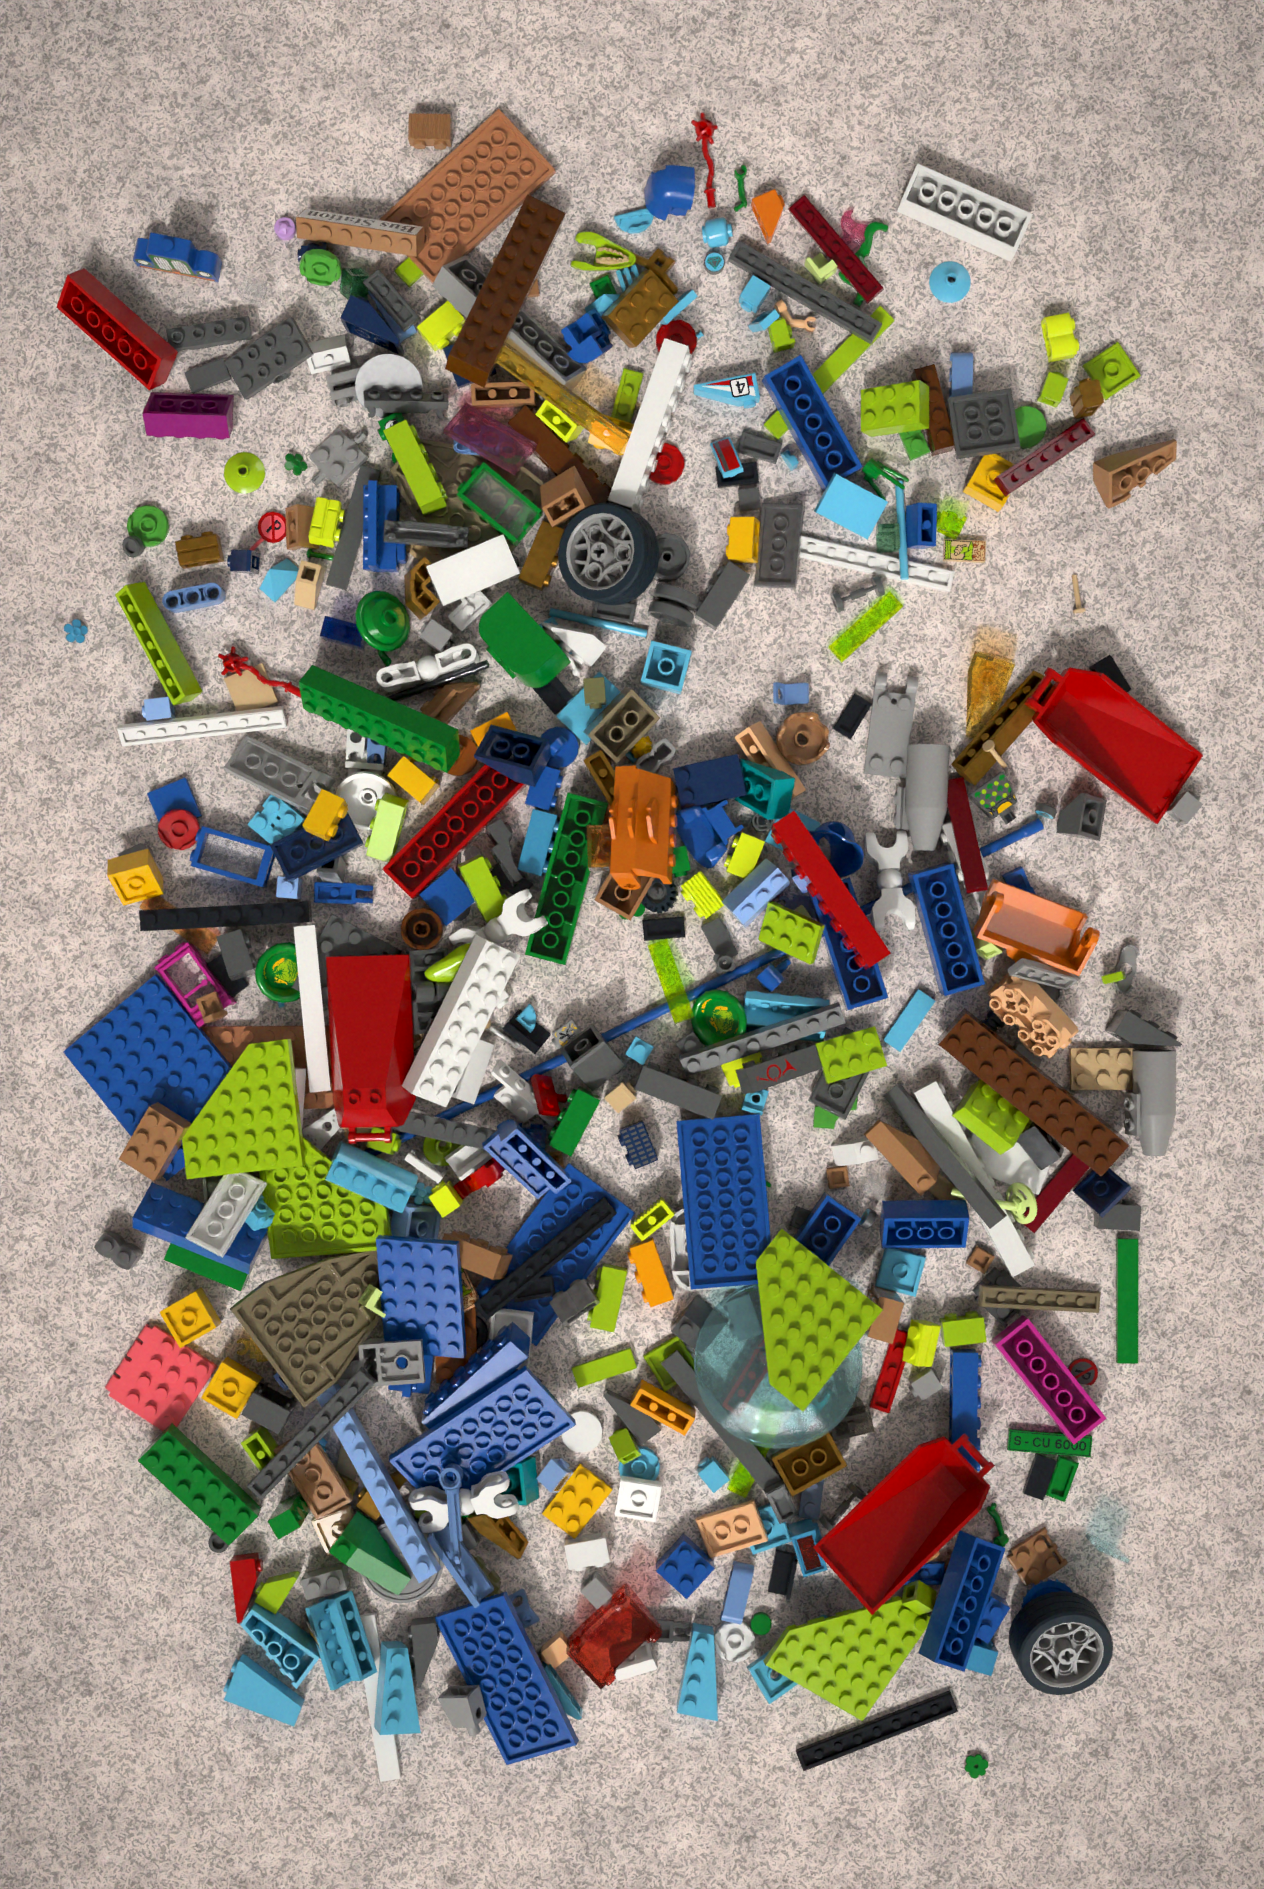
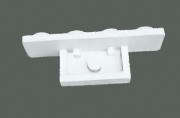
M498 1060L491 1074L504 1086L495 1092L494 1097L522 1122H526L535 1114L539 1115L533 1087L502 1060ZM559 1114L556 1117L546 1115L539 1116L543 1120H545L550 1126H553L556 1123Z

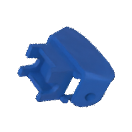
M724 800L710 810H707L706 807L701 809L699 805L679 810L676 813V829L683 844L692 857L701 866L708 869L713 868L728 850L726 848L728 844L727 839L744 828L742 824L735 828L723 809L728 804L727 800Z

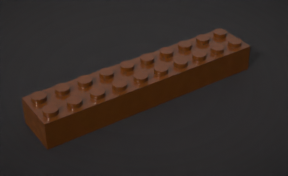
M527 194L449 353L445 367L446 370L485 388L559 233L566 214L565 212Z
M964 1008L937 1039L940 1047L1101 1177L1130 1146L1124 1136L967 1009Z

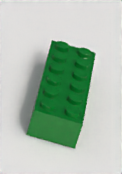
M173 1423L142 1452L138 1459L139 1463L228 1546L260 1514L261 1507Z

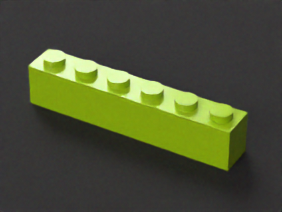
M139 582L125 585L115 596L173 705L192 701L203 691L146 583Z

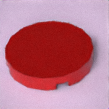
M673 320L667 325H662L656 334L658 352H660L664 338L688 346L691 355L696 348L697 337L695 330L689 323L683 320Z
M664 443L661 453L658 452L656 455V460H658L655 471L650 473L649 479L660 485H669L677 481L682 475L684 457L676 446Z
M173 809L161 817L158 824V835L161 842L168 848L185 850L191 848L197 842L195 839L198 830H200V824L197 817L191 812L184 809Z

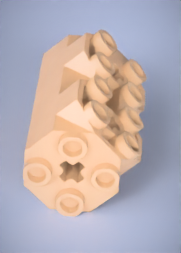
M1006 973L998 984L996 983L987 993L991 998L989 1001L991 1010L1007 1025L1015 1024L1019 1028V1040L1034 1055H1045L1047 1058H1051L1058 1048H1066L1072 1042L1070 1038L1078 1033V1027L1038 983L1010 976L1009 973Z

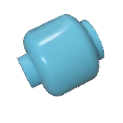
M724 217L707 220L705 226H702L704 244L707 243L710 248L726 246L729 243V237H733L732 224H727V220Z

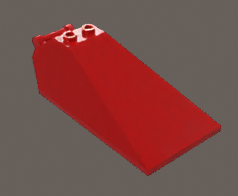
M1047 667L1039 685L1031 697H1027L1024 702L1026 706L1035 711L1032 717L1033 722L1055 746L1149 820L1158 824L1203 755L1105 674L1071 667L1059 674L1052 668ZM1053 679L1055 683L1040 705L1037 701Z
M410 954L327 956L332 1092L338 1125L340 1128H349V1144L363 1141L392 1143V1127L404 1125L416 1100V1095L411 1094L402 1087L415 1060ZM357 1127H384V1133H357Z
M965 1433L954 1444L944 1436L919 1444L813 1547L871 1615L981 1510L991 1488L983 1477L995 1465L991 1461L988 1462L968 1440L969 1437ZM961 1446L981 1465L982 1469L979 1472L958 1451Z

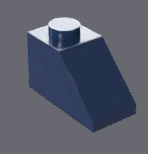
M231 550V555H228L227 566L230 567L231 572L259 575L260 553L253 550Z

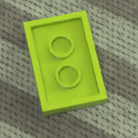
M771 901L768 902L758 940L801 961L813 964L825 925Z
M875 1026L815 1044L827 1084L887 1066Z

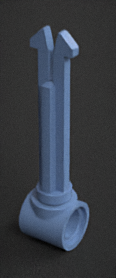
M451 1463L442 1470L439 1481L447 1495L450 1542H454L455 1563L460 1564V1541H463L459 1492L460 1487H462L463 1470L458 1464ZM446 1473H455L457 1479L455 1481H450L447 1478Z

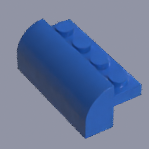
M369 480L368 485H363V570L371 572H399L396 543L383 542L385 520L400 521V490L397 485H380L377 481Z
M512 1119L505 1120L497 1125V1131L482 1143V1147L537 1199L550 1189L557 1194L572 1181L569 1173Z

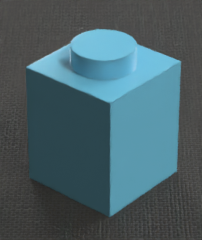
M753 275L739 296L741 308L747 312L753 311L757 313L768 296L771 286Z
M635 1036L625 1055L643 1065L654 1046Z
M714 1456L711 1458L705 1457L699 1462V1467L697 1468L698 1475L713 1493L730 1480L729 1474Z

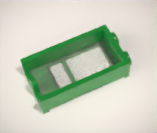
M483 462L480 466H475L467 482L463 481L457 489V497L500 534H503L516 547L543 515L542 510Z

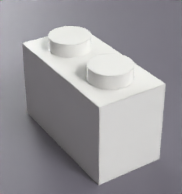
M606 1532L565 1540L564 1547L569 1570L582 1571L589 1566L603 1567L610 1562Z

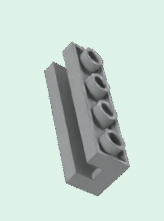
M360 368L325 376L334 406L347 407L350 405V402L358 400L355 381Z

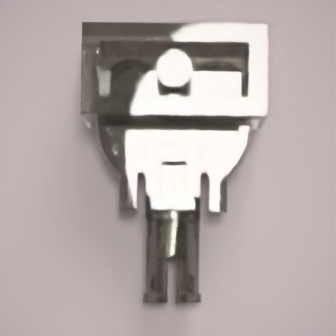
M839 1370L841 1380H839L838 1373L835 1371L832 1376L838 1401L836 1400L835 1393H831L832 1403L829 1413L826 1414L833 1440L837 1441L875 1432L870 1410L867 1404L864 1405L863 1401L857 1397L854 1388H851V1397L845 1370Z

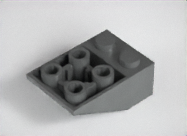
M1132 1009L1117 1010L1105 1029L1106 1032L1119 1040L1132 1044L1179 1047L1182 1045V1043L1177 1041L1178 1037L1168 1031H1160L1158 1024L1150 1020L1140 1019L1142 1015Z

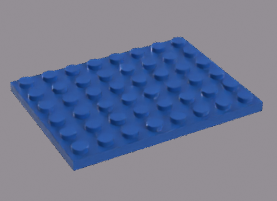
M158 974L150 978L63 1051L131 1137L148 1107L157 1102L190 1123H193L232 1068L201 1027L199 1028L196 1025V1022ZM183 1144L179 1147L163 1175L166 1181L185 1167Z

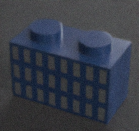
M643 1120L619 1129L620 1134L617 1137L621 1146H626L628 1153L625 1154L629 1166L633 1165L635 1169H638L658 1160Z

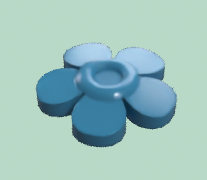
M74 619L71 622L72 625H64V631L69 633L66 635L68 642H74L75 640L77 643L84 642L85 637L82 634H87L88 628L84 625L81 626L80 620Z

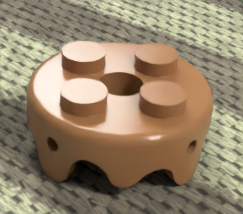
M797 712L780 724L776 735L777 747L781 755L789 762L796 765H808L820 759L830 747L828 740L829 730L827 726L821 723L818 714L814 712ZM798 734L806 737L805 745L798 743Z

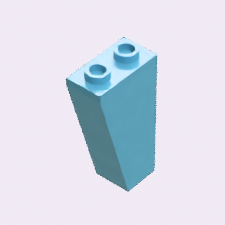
M242 1654L239 1660L235 1659L231 1672L234 1673L232 1680H227L223 1690L227 1692L224 1700L294 1727L305 1699L247 1655Z

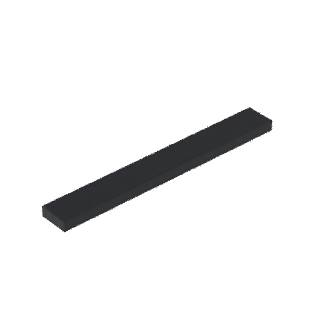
M605 1197L601 1198L475 1301L474 1305L484 1318L488 1320L615 1216L617 1212Z
M949 1690L796 1749V1754L804 1772L954 1714L958 1710Z

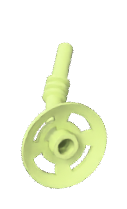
M1013 1183L1008 1187L1006 1201L994 1199L1001 1209L1009 1210L1013 1218L1021 1224H1028L1036 1217L1037 1202L1031 1189L1023 1183ZM952 1188L950 1195L965 1199L957 1188ZM1019 1190H1021L1026 1195L1027 1200L1025 1196L1019 1192ZM1011 1191H1012L1013 1195L1010 1197V1201H1009V1195H1010V1193H1011ZM1026 1207H1029V1214L1025 1217L1023 1213L1026 1211Z

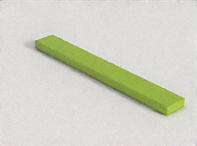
M881 306L870 315V317L882 323L881 329L871 344L852 334L812 374L822 394L894 323L895 320ZM778 410L763 425L777 440L789 430Z

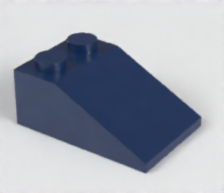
M350 295L340 317L346 331L403 357L404 350L400 340L371 306L369 301L362 296L356 298Z
M490 725L474 754L475 759L513 781L534 787L551 757L549 739Z
M739 754L673 768L681 809L699 805L701 807L748 795Z

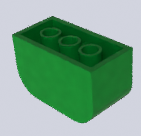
M508 592L482 615L479 622V634L488 645L486 650L512 679L517 677L525 686L539 688L548 684L571 663L556 642Z

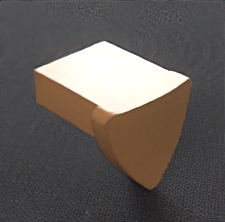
M217 991L196 999L204 1024L217 1021L228 1015L227 1010L223 1008Z

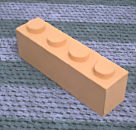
M761 721L749 726L734 737L751 762L783 771L795 778L791 800L806 791L787 760L781 755L776 743Z

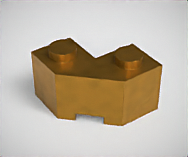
M426 557L419 560L404 575L405 605L419 620L427 616L440 602L426 587L431 581L426 566L431 565Z

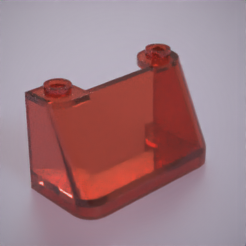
M625 1583L613 1594L609 1604L597 1609L568 1637L566 1654L602 1689L605 1685L609 1686L616 1679V1668L645 1641L647 1643H655L662 1635V1627L634 1590Z

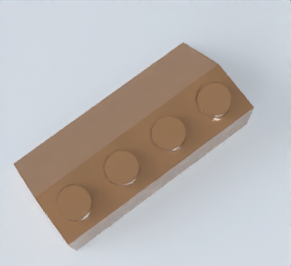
M609 873L594 900L631 921L655 878L640 876L641 887L636 890H627L621 888Z

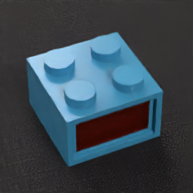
M804 1519L788 1524L803 1577L828 1570L826 1562L813 1548L822 1539L818 1523H813L812 1519Z

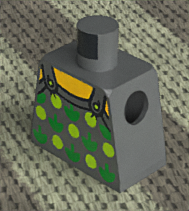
M1004 772L997 774L968 795L969 799L990 820L1000 815L1005 824H1008L1016 818L1010 807L1018 801Z

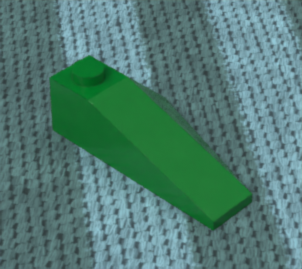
M359 1511L355 1513L328 1551L348 1567L398 1596L411 1580V1576L398 1557L391 1551L388 1542L383 1539L375 1523Z

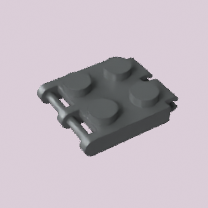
M994 1267L985 1276L990 1281L988 1285L1022 1287L1004 1269L999 1271ZM981 1281L972 1290L977 1295V1297L975 1298L977 1302L979 1297V1285H987L984 1281ZM984 1307L1004 1327L1008 1325L1007 1322L1016 1313H1020L1019 1309Z

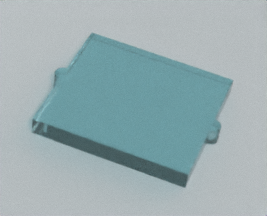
M1089 1533L1086 1534L1085 1537L1097 1550L1129 1563L1130 1559L1117 1546Z

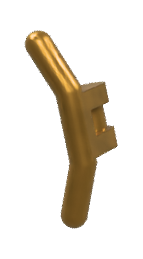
M660 248L649 259L633 253L636 256V264L645 267L647 270L651 269L673 295L678 293L677 286L666 274L675 264V260L671 257L667 258ZM658 261L662 264L661 268L656 265Z

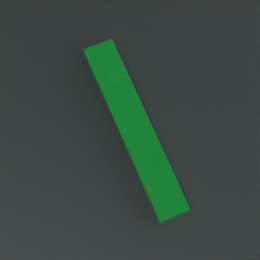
M1116 1238L1117 1364H1138V1238Z

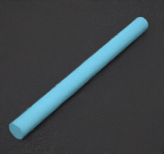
M895 485L900 579L907 580L909 579L904 490Z
M550 608L549 616L646 638L647 629Z

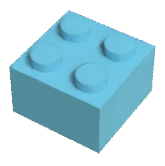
M651 640L641 678V685L681 695L692 651Z

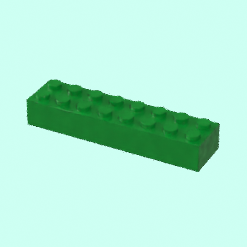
M314 665L308 669L299 681L303 709L323 717L326 721L339 724L344 729H350L359 733L362 737H368L377 741L380 745L388 746L400 754H406L418 762L426 763L434 769L448 773L460 756L459 731L455 727Z
M567 793L534 917L535 919L544 916L548 924L537 932L530 934L525 955L562 965L567 964L591 873L589 868L593 866L602 829H596L597 826L595 825H601L600 828H603L602 825L604 824L608 803ZM594 825L592 827H595V829H589L588 826Z

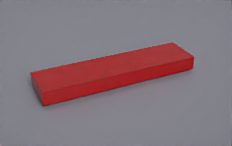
M897 1328L893 1344H888L869 1404L870 1408L890 1413L906 1363L902 1358L908 1336L907 1331Z

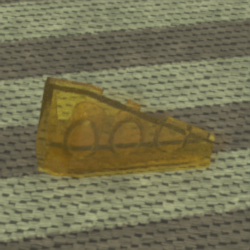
M974 652L968 668L966 737L973 739L998 711L1013 672L1015 660L993 653Z

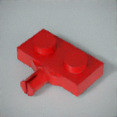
M533 1075L530 1079L539 1115L556 1117L560 1114L558 1102L566 1103L567 1095L555 1092L551 1076Z

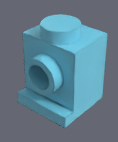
M763 1089L745 1094L741 1109L762 1116L769 1091ZM753 1095H759L760 1099L758 1102L752 1101Z
M262 1195L245 1220L253 1231L269 1227L275 1215L263 1201L264 1197Z

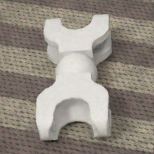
M462 644L435 654V657L430 655L424 656L417 663L412 661L382 668L377 672L376 679L378 684L387 693H395L423 683L422 681H433L440 675L444 676L466 668L473 662L477 664L480 662V657L473 645ZM471 655L470 658L464 659L465 656Z
M897 831L895 844L890 848L881 847L877 842L876 834L872 832L866 833L864 837L865 858L876 867L878 874L876 883L881 890L879 900L876 901L871 911L872 926L876 932H881L884 927L885 916L896 914L901 918L903 927L906 930H913L916 924L915 907L912 901L903 895L901 888L903 879L899 872L900 862L903 861L908 851L906 831Z
M525 889L506 899L503 904L502 914L491 919L485 927L469 925L452 934L449 939L453 945L460 942L472 943L477 934L496 944L506 942L511 934L519 936L533 934L546 926L548 921L544 916L533 919L525 913V903L532 898L529 889Z
M504 1471L488 1473L482 1477L478 1484L471 1485V1490L460 1489L461 1516H467L473 1513L474 1510L476 1515L487 1514L497 1519L515 1514L519 1508L516 1497L512 1494H500L506 1491L509 1486L510 1479L508 1474ZM433 1486L412 1491L408 1498L411 1507L414 1510L428 1511L420 1516L418 1523L420 1530L423 1533H432L444 1529L449 1522L445 1491Z

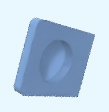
M774 682L773 702L780 705L808 704L809 683L782 684ZM778 689H780V699L778 697Z
M524 1589L509 1595L512 1604L515 1598H523L522 1604L514 1608L524 1629L540 1621L538 1615L530 1607Z

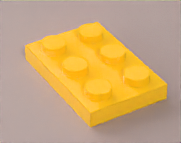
M579 1463L566 1484L556 1493L542 1512V1515L574 1539L613 1490L611 1486L581 1463Z

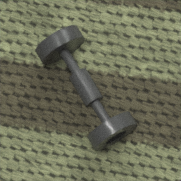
M878 575L871 577L873 586L852 591L849 593L850 595L843 598L840 597L838 591L832 592L831 599L837 613L844 611V601L858 599L872 590H875L878 597L885 595L880 577Z
M854 1482L847 1486L853 1494L839 1505L835 1510V1515L831 1519L822 1515L819 1519L820 1523L828 1531L836 1526L834 1521L839 1515L842 1516L847 1511L855 1497L862 1500L866 1496V1493Z

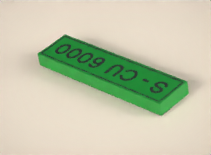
M1008 1428V1451L1091 1457V1435L1084 1436L1074 1445L1063 1433Z

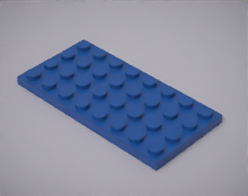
M760 1114L718 1117L713 1120L706 1118L676 1121L691 1290L758 1284L756 1261L771 1243Z
M570 1163L564 1169L569 1173L572 1181L557 1194L551 1189L548 1190L506 1246V1249H508L507 1253L513 1255L506 1273L507 1276L596 1202L605 1197L617 1214L543 1274H553L556 1293L567 1291L570 1288V1284L577 1279L586 1280L635 1214L634 1210ZM484 1276L475 1288L479 1298L502 1279L492 1280ZM553 1296L521 1302H514L513 1298L502 1307V1309L534 1312L531 1343L535 1346L538 1345L558 1318L549 1303L553 1300Z
M525 1365L389 1455V1462L416 1489L433 1486L443 1491L445 1489H443L439 1481L440 1473L448 1464H458L463 1470L462 1487L460 1489L471 1490V1485L478 1484L486 1474L507 1471L574 1427L576 1422ZM446 1473V1476L450 1481H455L457 1479L455 1473Z
M507 1592L481 1599L480 1605L476 1608L469 1603L438 1613L435 1616L440 1631L466 1684L479 1685L486 1709L484 1720L506 1765L577 1745L579 1739Z

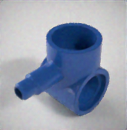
M787 958L776 968L772 964L766 967L756 977L760 985L769 992H772L785 980L781 973L788 968L791 961Z

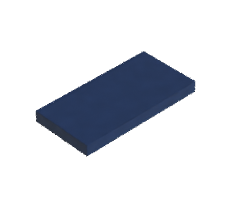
M347 812L346 816L340 819L337 833L334 837L330 838L329 842L302 828L270 844V847L287 881L291 882L364 845Z

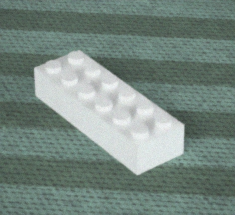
M918 163L897 210L901 214L1010 262L1033 215Z

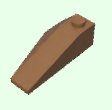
M878 1120L864 1133L868 1140L920 1196L936 1183L940 1166L915 1137L907 1135L881 1120Z

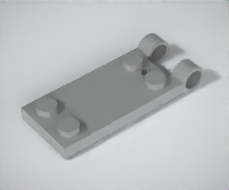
M876 672L863 774L905 779L907 746L910 745L918 677L907 676L905 693L899 694L885 692L887 673ZM896 699L897 703L892 704L891 700Z
M247 735L224 766L226 772L299 808L306 815H308L314 804L313 800L304 797L311 785L315 783L320 789L329 791L335 783L329 775L321 773Z

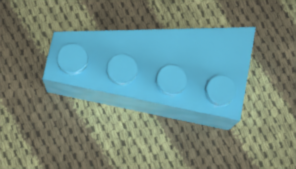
M254 1603L240 1624L255 1643L264 1648L270 1660L273 1659L278 1664L284 1676L287 1675L291 1679L292 1685L296 1689L320 1658L316 1642L312 1636L278 1611L275 1615L259 1604Z
M693 1623L677 1699V1713L718 1721L714 1630L712 1626Z
M381 1641L374 1728L379 1735L421 1733L408 1648L402 1641Z

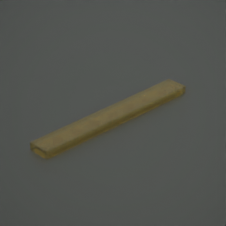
M508 343L505 344L496 362L620 454L630 438L629 433Z

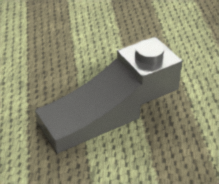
M500 818L486 828V834L495 845L491 849V855L512 885L516 887L521 883L522 876L515 866L510 851L509 842L512 839L511 833L513 831L507 822L504 823Z

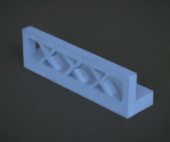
M448 1522L441 1531L429 1533L427 1540L473 1607L476 1608L480 1605L482 1598L494 1591V1587L462 1541H460L461 1562L460 1564L455 1563L454 1542H450Z

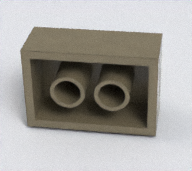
M625 687L583 732L612 761L618 763L653 727L660 717L633 689Z

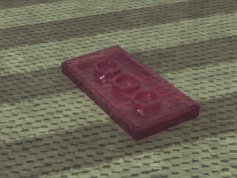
M468 403L463 405L444 428L443 434L513 475H516L537 448V443Z

